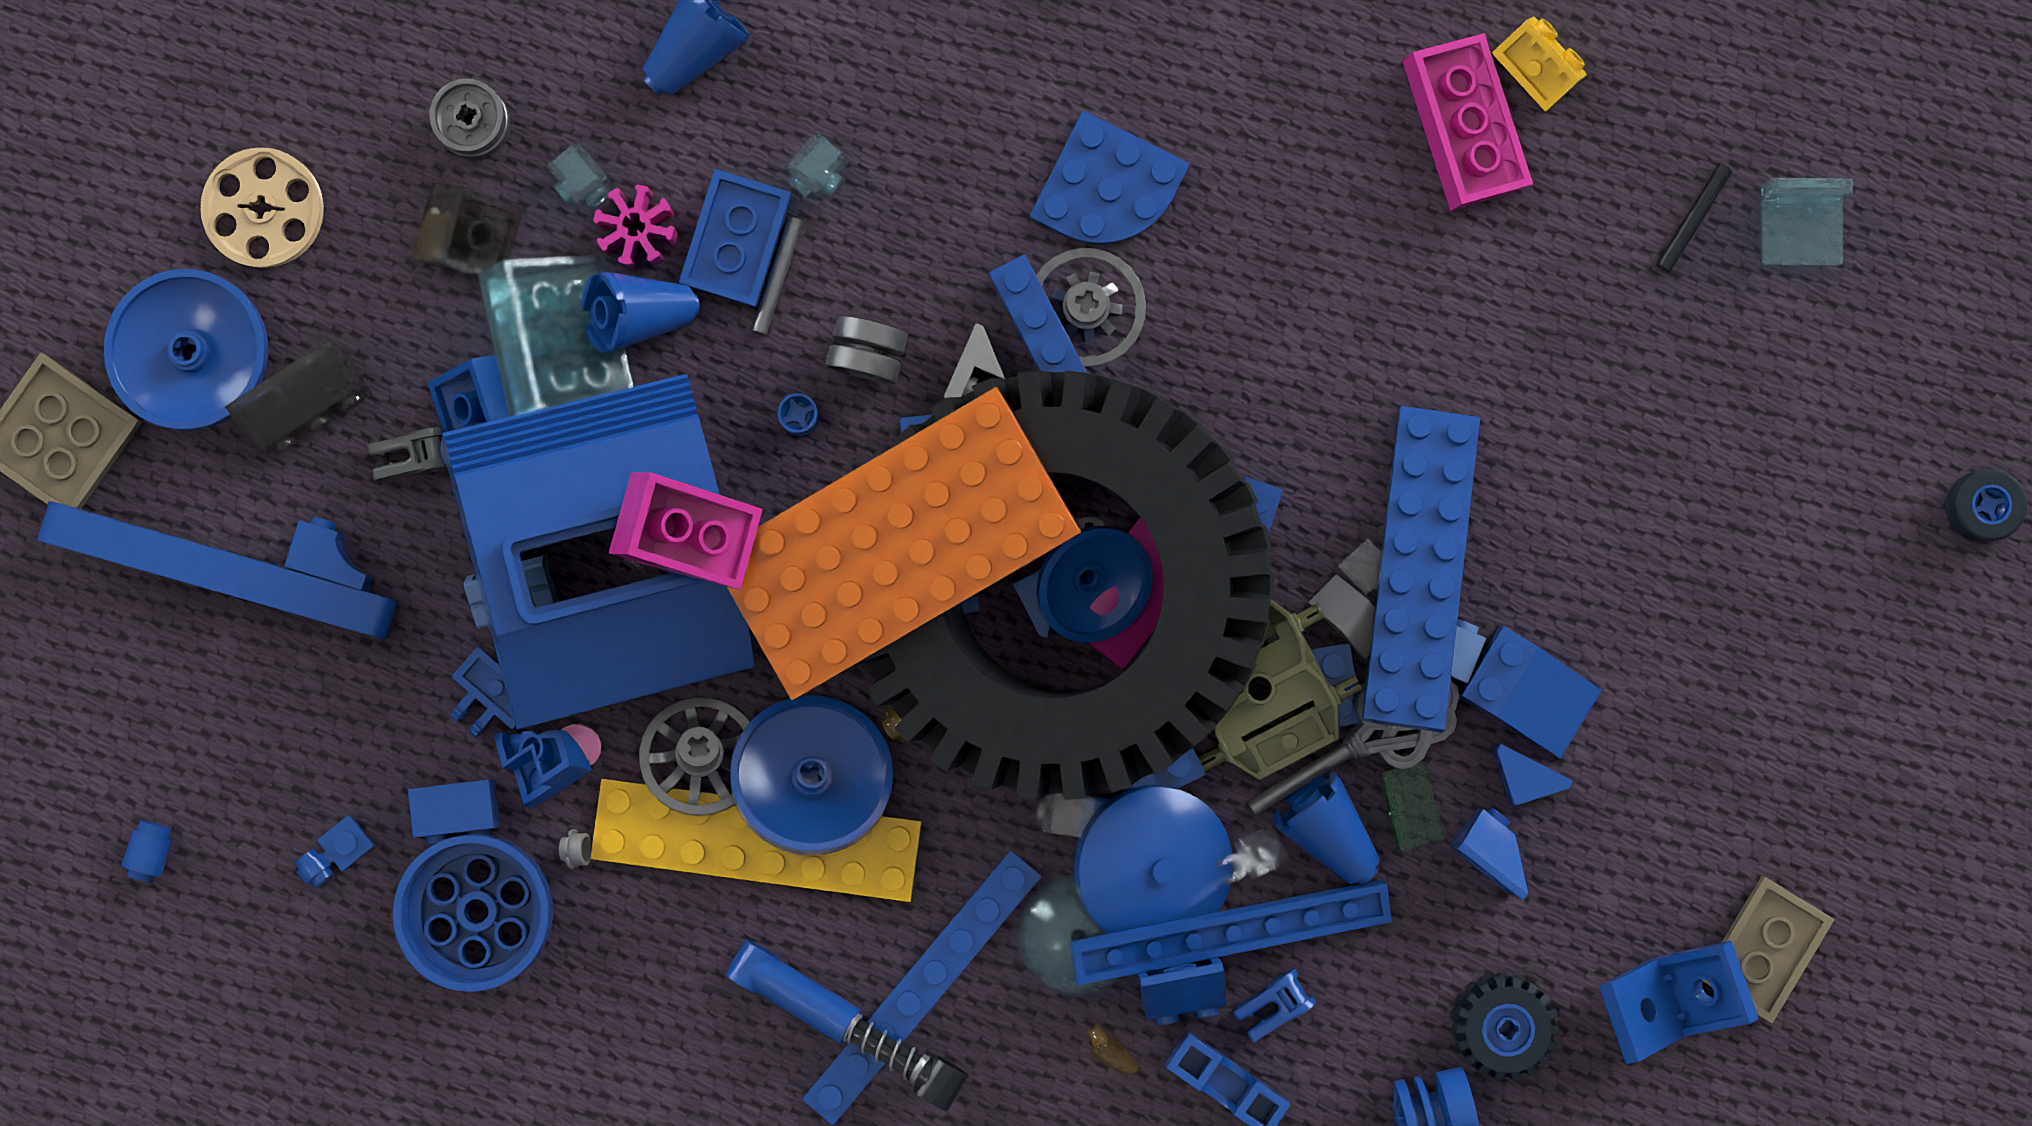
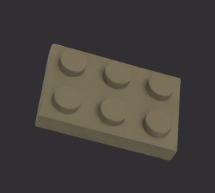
M1761 876L1722 942L1732 941L1757 1014L1772 1024L1835 919L1764 876ZM1702 980V982L1712 987L1709 982Z

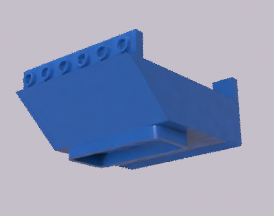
M687 374L443 433L440 452L444 466L447 465L508 695L506 700L510 716L514 718L517 730L755 667L749 625L726 586L677 573H670L536 608L532 604L520 559V553L523 551L616 528L631 472H651L719 494Z

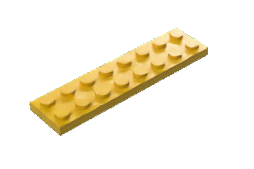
M601 779L590 859L911 902L922 821L882 816L875 827L864 838L846 849L825 855H800L776 848L757 836L742 819L736 805L713 815H686L671 810L659 802L646 784ZM672 788L666 793L675 800L688 803L689 790ZM700 792L698 805L712 804L721 801L718 794Z

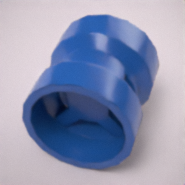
M790 394L778 406L777 415L780 424L788 433L794 436L808 435L819 424L820 413L818 407L805 394Z

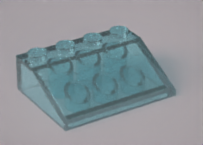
M604 255L502 260L478 274L509 417L634 387L625 348L612 353L599 352L591 344L584 324H591L589 311H582L583 290L588 277L593 274H599V272H608Z

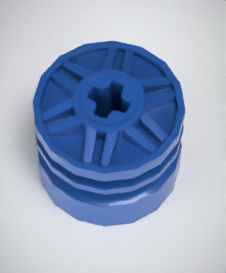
M1463 1067L1434 1072L1435 1091L1433 1092L1427 1091L1420 1076L1413 1077L1414 1096H1410L1404 1079L1393 1081L1394 1103L1392 1109L1396 1126H1479L1475 1103Z

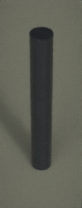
M1721 163L1718 164L1656 266L1667 273L1671 272L1733 171L1728 166Z

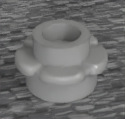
M571 829L568 832V837H563L560 840V859L566 861L570 869L590 863L592 850L590 835L588 833H578L576 829Z

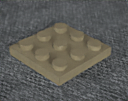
M41 352L0 409V472L47 505L49 501L82 509L143 422L54 359Z

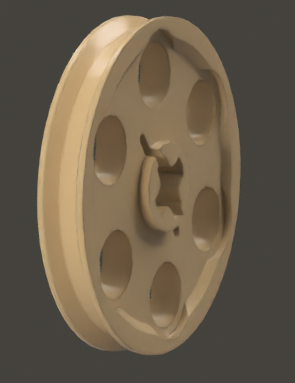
M250 148L226 158L209 176L201 197V219L210 241L229 259L252 267H275L296 259L314 242L323 220V198L315 177L305 165L294 157L271 148ZM270 158L276 164L275 174L266 180L259 179L256 175V165L260 160ZM234 175L240 181V189L234 196L225 197L220 191L221 180L226 176ZM295 181H305L309 188L306 199L301 202L291 201L288 195L290 185ZM261 198H265L267 204L274 208L285 210L264 212L263 218L259 219L258 213L249 208L240 207H253V205L260 204ZM224 215H232L236 219V230L230 236H220L216 229L218 219ZM293 220H300L304 223L305 234L301 240L291 242L285 236L286 225ZM257 237H263L269 243V251L261 259H254L249 253V245Z

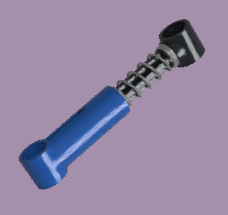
M749 939L744 940L725 973L729 979L753 993L760 994L841 1045L847 1041L848 1045L855 1044L859 1046L863 1054L870 1053L875 1056L877 1063L883 1061L889 1065L890 1071L897 1070L901 1072L904 1079H908L914 1085L913 1091L918 1096L944 1111L949 1110L969 1076L965 1071L934 1054L932 1057H929L926 1054L919 1055L915 1053V1047L910 1050L901 1044V1039L896 1041L886 1035L887 1030L881 1032L872 1026L873 1022L868 1024L863 1021L860 1008L782 962L771 951Z

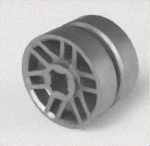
M475 79L452 81L438 91L431 103L430 123L433 132L451 152L459 157L470 160L489 157L496 153L508 138L510 132L508 109L494 90L481 81ZM474 114V118L471 121L472 124L467 125L469 115Z
M837 316L832 337L837 341L847 344V346L831 345L825 366L847 375L881 383L896 384L901 363L887 357L886 354L903 355L908 334L880 323L854 317Z

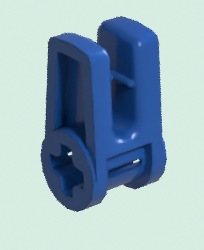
M1295 968L1284 972L1268 983L1263 990L1232 1009L1231 1012L1235 1018L1241 1021L1248 1016L1253 1017V1013L1269 1003L1275 1002L1278 1004V1008L1265 1018L1261 1017L1259 1022L1247 1030V1036L1252 1043L1282 1024L1299 1017L1317 1003L1314 996H1308L1297 979L1299 974ZM1285 988L1289 989L1296 1002L1292 1000Z

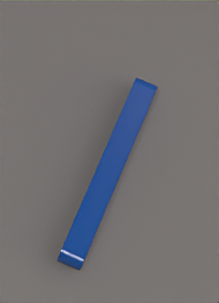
M52 501L48 502L37 540L383 639L388 637L398 604L396 599L382 597L379 594L362 591L330 580Z

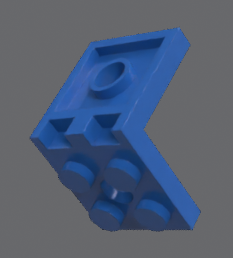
M1732 941L1658 956L1599 985L1626 1064L1639 1062L1685 1036L1748 1025L1759 1019ZM1702 980H1706L1711 984L1714 990V998L1704 992ZM1640 1005L1643 1009L1644 1017L1641 1014Z

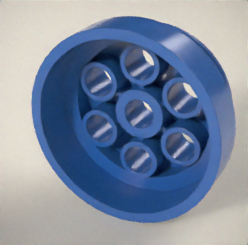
M470 834L449 838L434 844L422 852L410 864L402 876L393 904L394 931L399 946L410 964L420 974L435 984L465 992L483 991L498 987L526 971L544 949L553 921V900L550 887L544 873L535 860L512 842L483 834ZM477 859L487 861L491 867V874L485 882L477 880L472 874V865ZM442 877L450 879L455 887L454 894L449 900L442 899L436 892V884ZM511 881L519 882L525 890L524 898L519 904L510 902L506 897L505 889ZM475 899L482 900L488 907V916L483 922L475 921L470 915L469 907ZM438 918L448 920L452 926V934L447 940H441L434 934L433 926ZM507 922H515L521 927L522 938L519 943L511 944L505 940L503 928ZM472 940L480 941L485 946L486 955L482 962H474L467 955V946Z

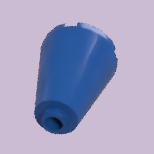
M678 0L642 68L647 75L643 80L654 92L661 96L664 92L674 95L744 45L750 37L749 32L732 14L729 16L719 6L721 3L717 0Z
M607 271L599 272V274H593L588 277L583 290L582 311H589L591 324H584L586 334L591 344L599 352H616L692 324L699 312V300L697 295L687 285Z
M1329 771V779L1321 775L1291 794L1286 799V802L1292 805L1283 814L1277 809L1272 822L1278 831L1348 884L1358 882L1362 885L1377 874L1378 868L1376 866L1380 858L1341 778L1334 771Z

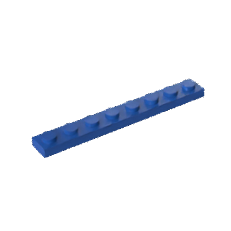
M1010 850L869 1018L867 1023L873 1022L872 1026L881 1032L887 1030L886 1035L896 1041L901 1039L902 1044L1042 876ZM855 1044L847 1045L802 1100L831 1125H834L885 1062L877 1063L875 1056L870 1053L863 1054L859 1046Z
M1381 879L1366 882L1362 885L1356 884L1071 941L1069 944L1075 982L1078 985L1390 923L1392 919L1387 883Z

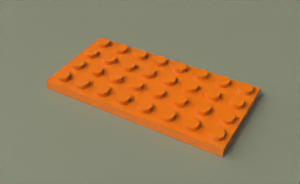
M995 387L758 526L741 590L727 587L790 699L795 700L1082 532L998 387Z

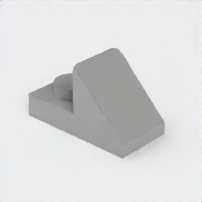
M975 324L945 392L944 399L948 397H961L972 392V385L978 384L979 381L978 378L973 376L975 370L994 379H1005L984 326Z

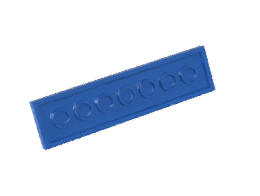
M1407 406L1399 408L1361 721L1439 733L1445 731L1480 417Z

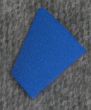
M546 730L544 733L522 731V734L500 732L494 735L502 768L514 770L524 806L537 807L592 771L583 750L566 731Z

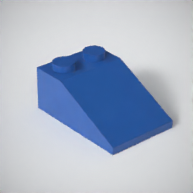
M1502 626L1497 627L1477 660L1469 682L1463 684L1459 690V698L1561 759L1602 690L1540 647L1507 627Z
M1218 957L1137 973L1146 1020L1154 1019L1155 1025L1178 1022L1179 1014L1194 1012L1195 1018L1219 1014L1218 1007L1227 1005L1223 963Z

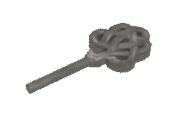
M1452 681L1450 682L1445 731L1439 733L1361 721L1366 682L1363 683L1362 687L1364 690L1356 693L1354 698V709L1360 721L1354 728L1350 729V732L1343 739V743L1247 801L1253 813L1257 815L1351 757L1370 756V754L1379 752L1384 761L1391 766L1399 769L1414 767L1424 759L1431 744L1445 740L1454 732L1457 723L1455 710L1459 700L1458 686ZM1374 730H1379L1376 736H1371ZM1408 748V749H1407L1406 751H1404V752H1399V753H1398V752H1396V751H1393V750H1400V749Z

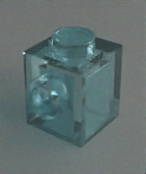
M816 132L785 166L787 173L791 176L787 182L804 198L809 193L817 200L823 193L830 196L844 179L840 174L849 165L848 159L819 132Z
M578 141L547 165L559 181L553 187L568 205L575 200L581 209L587 204L592 208L608 196L609 191L607 188L612 185V182Z

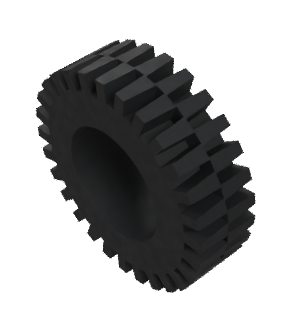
M1040 370L1019 372L1018 376L1008 379H989L972 385L973 391L961 397H948L930 408L933 415L922 424L908 426L894 441L897 444L905 441L989 390L998 387L1048 474H1072L1090 479L1109 488L1123 498L1146 524L1156 543L1164 578L1163 603L1156 629L1142 654L1124 673L1109 682L1084 689L1059 690L1041 687L1026 682L1004 670L993 661L977 642L966 621L961 603L857 664H868L875 682L867 687L866 690L876 706L891 705L901 718V721L894 729L908 743L922 740L932 748L934 752L929 760L943 770L949 771L960 767L974 774L970 784L989 791L1000 786L1017 789L1016 797L1038 800L1047 794H1063L1064 800L1084 799L1095 791L1110 789L1112 793L1132 786L1152 773L1158 774L1174 764L1191 748L1198 745L1232 708L1240 692L1249 682L1257 665L1255 662L1260 648L1266 640L1271 620L1268 619L1270 599L1274 594V573L1270 571L1268 551L1271 543L1267 526L1261 523L1256 508L1258 500L1250 483L1243 480L1234 466L1235 459L1223 444L1215 441L1203 429L1204 425L1188 412L1180 410L1167 402L1166 398L1121 380L1067 370L1065 372Z

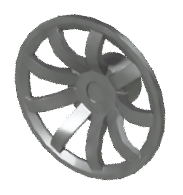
M1078 248L1055 256L1040 269L1036 276L1041 286L1049 273L1057 266L1076 258H1094L1104 260L1118 268L1128 282H1130L1136 299V317L1127 337L1116 348L1098 356H1079L1084 367L1097 366L1113 361L1134 344L1145 320L1146 301L1139 278L1121 258L1107 251L1095 248ZM1090 271L1087 282H1080L1074 273L1066 277L1071 286L1068 291L1057 288L1054 290L1052 297L1063 302V307L1055 310L1059 320L1066 318L1069 321L1065 328L1069 339L1072 338L1079 328L1084 329L1085 343H1095L1094 328L1100 326L1107 335H1110L1116 329L1107 317L1109 314L1122 315L1123 305L1110 302L1109 297L1117 292L1118 289L1113 282L1103 288L1098 285L1099 273Z
M695 697L678 701L656 715L642 737L639 763L643 780L659 802L671 810L694 816L713 815L735 805L733 795L725 787L717 769L720 766L730 771L732 760L724 755V751L735 749L740 735L729 739H719L717 735L724 726L728 716L733 718L744 731L750 722L740 711L720 700ZM695 707H708L719 710L715 720L708 729L699 727ZM685 710L689 729L683 734L676 732L664 723L672 715ZM656 731L677 744L676 749L668 752L649 753L651 741ZM677 761L678 765L666 780L658 785L652 775L649 764H665ZM686 773L691 775L687 804L675 800L666 794ZM707 776L721 801L707 805H698L701 777Z

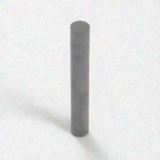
M788 217L753 323L752 331L767 335L803 225V221L794 217Z

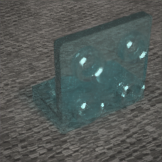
M1771 178L1761 186L1762 265H1841L1843 263V201L1853 195V178Z

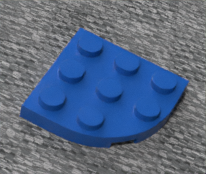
M1082 111L1029 219L1065 237L1082 243L1106 245L1127 240L1145 232L1161 218L1175 196L1190 163L1090 113Z

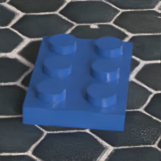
M714 169L679 284L757 308L792 193Z

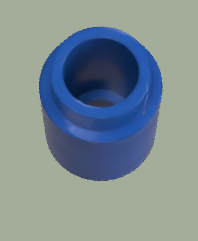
M139 821L138 828H133L121 865L129 869L128 877L151 882L153 876H162L173 839L169 838L172 828L150 821Z

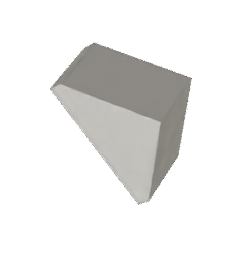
M1336 574L1308 603L1311 606L1318 603L1321 609L1317 612L1323 611L1326 617L1325 620L1366 659L1370 653L1375 607L1368 599Z

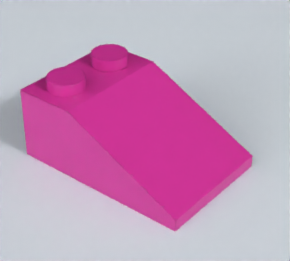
M631 472L609 554L647 566L741 590L763 509L651 472Z

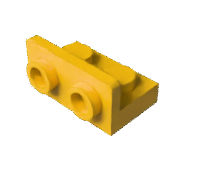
M1533 16L1517 28L1492 54L1546 112L1578 82L1585 78L1587 74L1582 69L1585 63L1581 57L1571 48L1565 50L1555 38L1558 36V33L1552 25L1543 18L1538 21Z

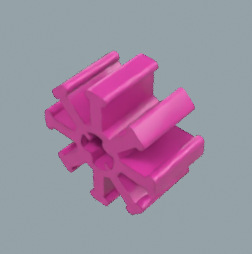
M643 185L635 186L637 195L633 208L627 206L624 201L625 195L619 188H616L608 193V198L621 211L619 217L603 214L598 209L595 211L593 219L600 229L604 227L616 229L615 232L604 239L598 238L597 243L607 256H611L613 250L625 244L622 257H619L618 261L624 268L632 270L637 268L635 259L638 247L643 246L648 254L647 260L652 266H656L663 262L664 258L659 251L654 249L650 241L656 238L669 241L671 245H675L678 233L673 226L665 228L655 225L668 216L673 217L674 212L664 198L660 200V204L647 211L649 199L653 198V193L647 186ZM634 219H640V222L645 227L642 233L637 230L638 236H632V233L627 228L628 223L632 222L633 225L635 224Z

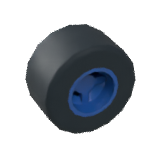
M1985 469L1968 473L1958 479L1948 492L1945 508L1948 521L1956 533L1967 540L1984 543L2005 539L2016 532L2025 520L2028 504L2025 491L2017 479L2005 471Z

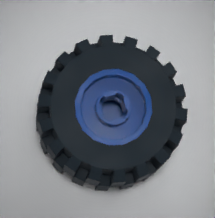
M1496 972V976H1490L1489 974L1480 976L1481 981L1476 984L1471 981L1465 986L1468 989L1463 996L1461 994L1457 996L1455 1000L1458 1003L1456 1010L1452 1009L1450 1018L1453 1020V1026L1450 1027L1451 1035L1455 1038V1046L1458 1051L1479 1072L1484 1075H1491L1494 1079L1503 1080L1504 1077H1509L1513 1081L1521 1079L1520 1075L1526 1073L1528 1076L1536 1073L1537 1071L1534 1067L1539 1063L1544 1066L1550 1060L1546 1057L1548 1051H1555L1557 1043L1554 1041V1034H1559V1025L1555 1023L1554 1018L1558 1016L1555 1008L1549 1003L1550 999L1538 987L1515 974L1510 976L1506 973Z

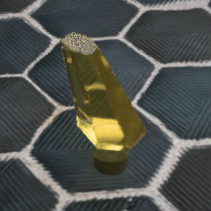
M1100 1023L1086 1030L1095 1048L1089 1052L1091 1056L1126 1075L1141 1070L1139 1065L1118 1043L1116 1038L1108 1040Z

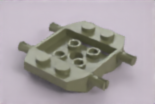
M1270 599L1268 619L1271 620L1266 639L1278 634L1280 639L1260 649L1255 662L1257 665L1249 682L1240 692L1232 708L1213 729L1220 744L1211 751L1198 756L1200 763L1214 756L1216 757L1202 765L1206 772L1227 761L1261 780L1340 738V704L1343 703L1342 700L1364 689L1360 683L1346 690L1347 687L1359 681L1356 675L1336 686H1330L1302 633L1305 631L1304 628L1326 618L1323 611L1308 618L1309 615L1321 609L1318 603L1298 614H1291ZM1258 676L1268 679L1272 686L1271 694L1263 700L1254 698L1249 690L1251 680ZM1313 700L1315 704L1313 707L1245 742L1243 741L1242 736Z

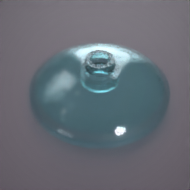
M1067 875L1046 883L1029 899L1019 921L1018 945L1026 967L1041 984L1064 995L1088 996L1110 988L1122 977L1078 985L1075 982L1069 944L1072 941V932L1081 929L1086 933L1087 938L1106 935L1107 933L1102 931L1088 916L1079 899L1074 875Z

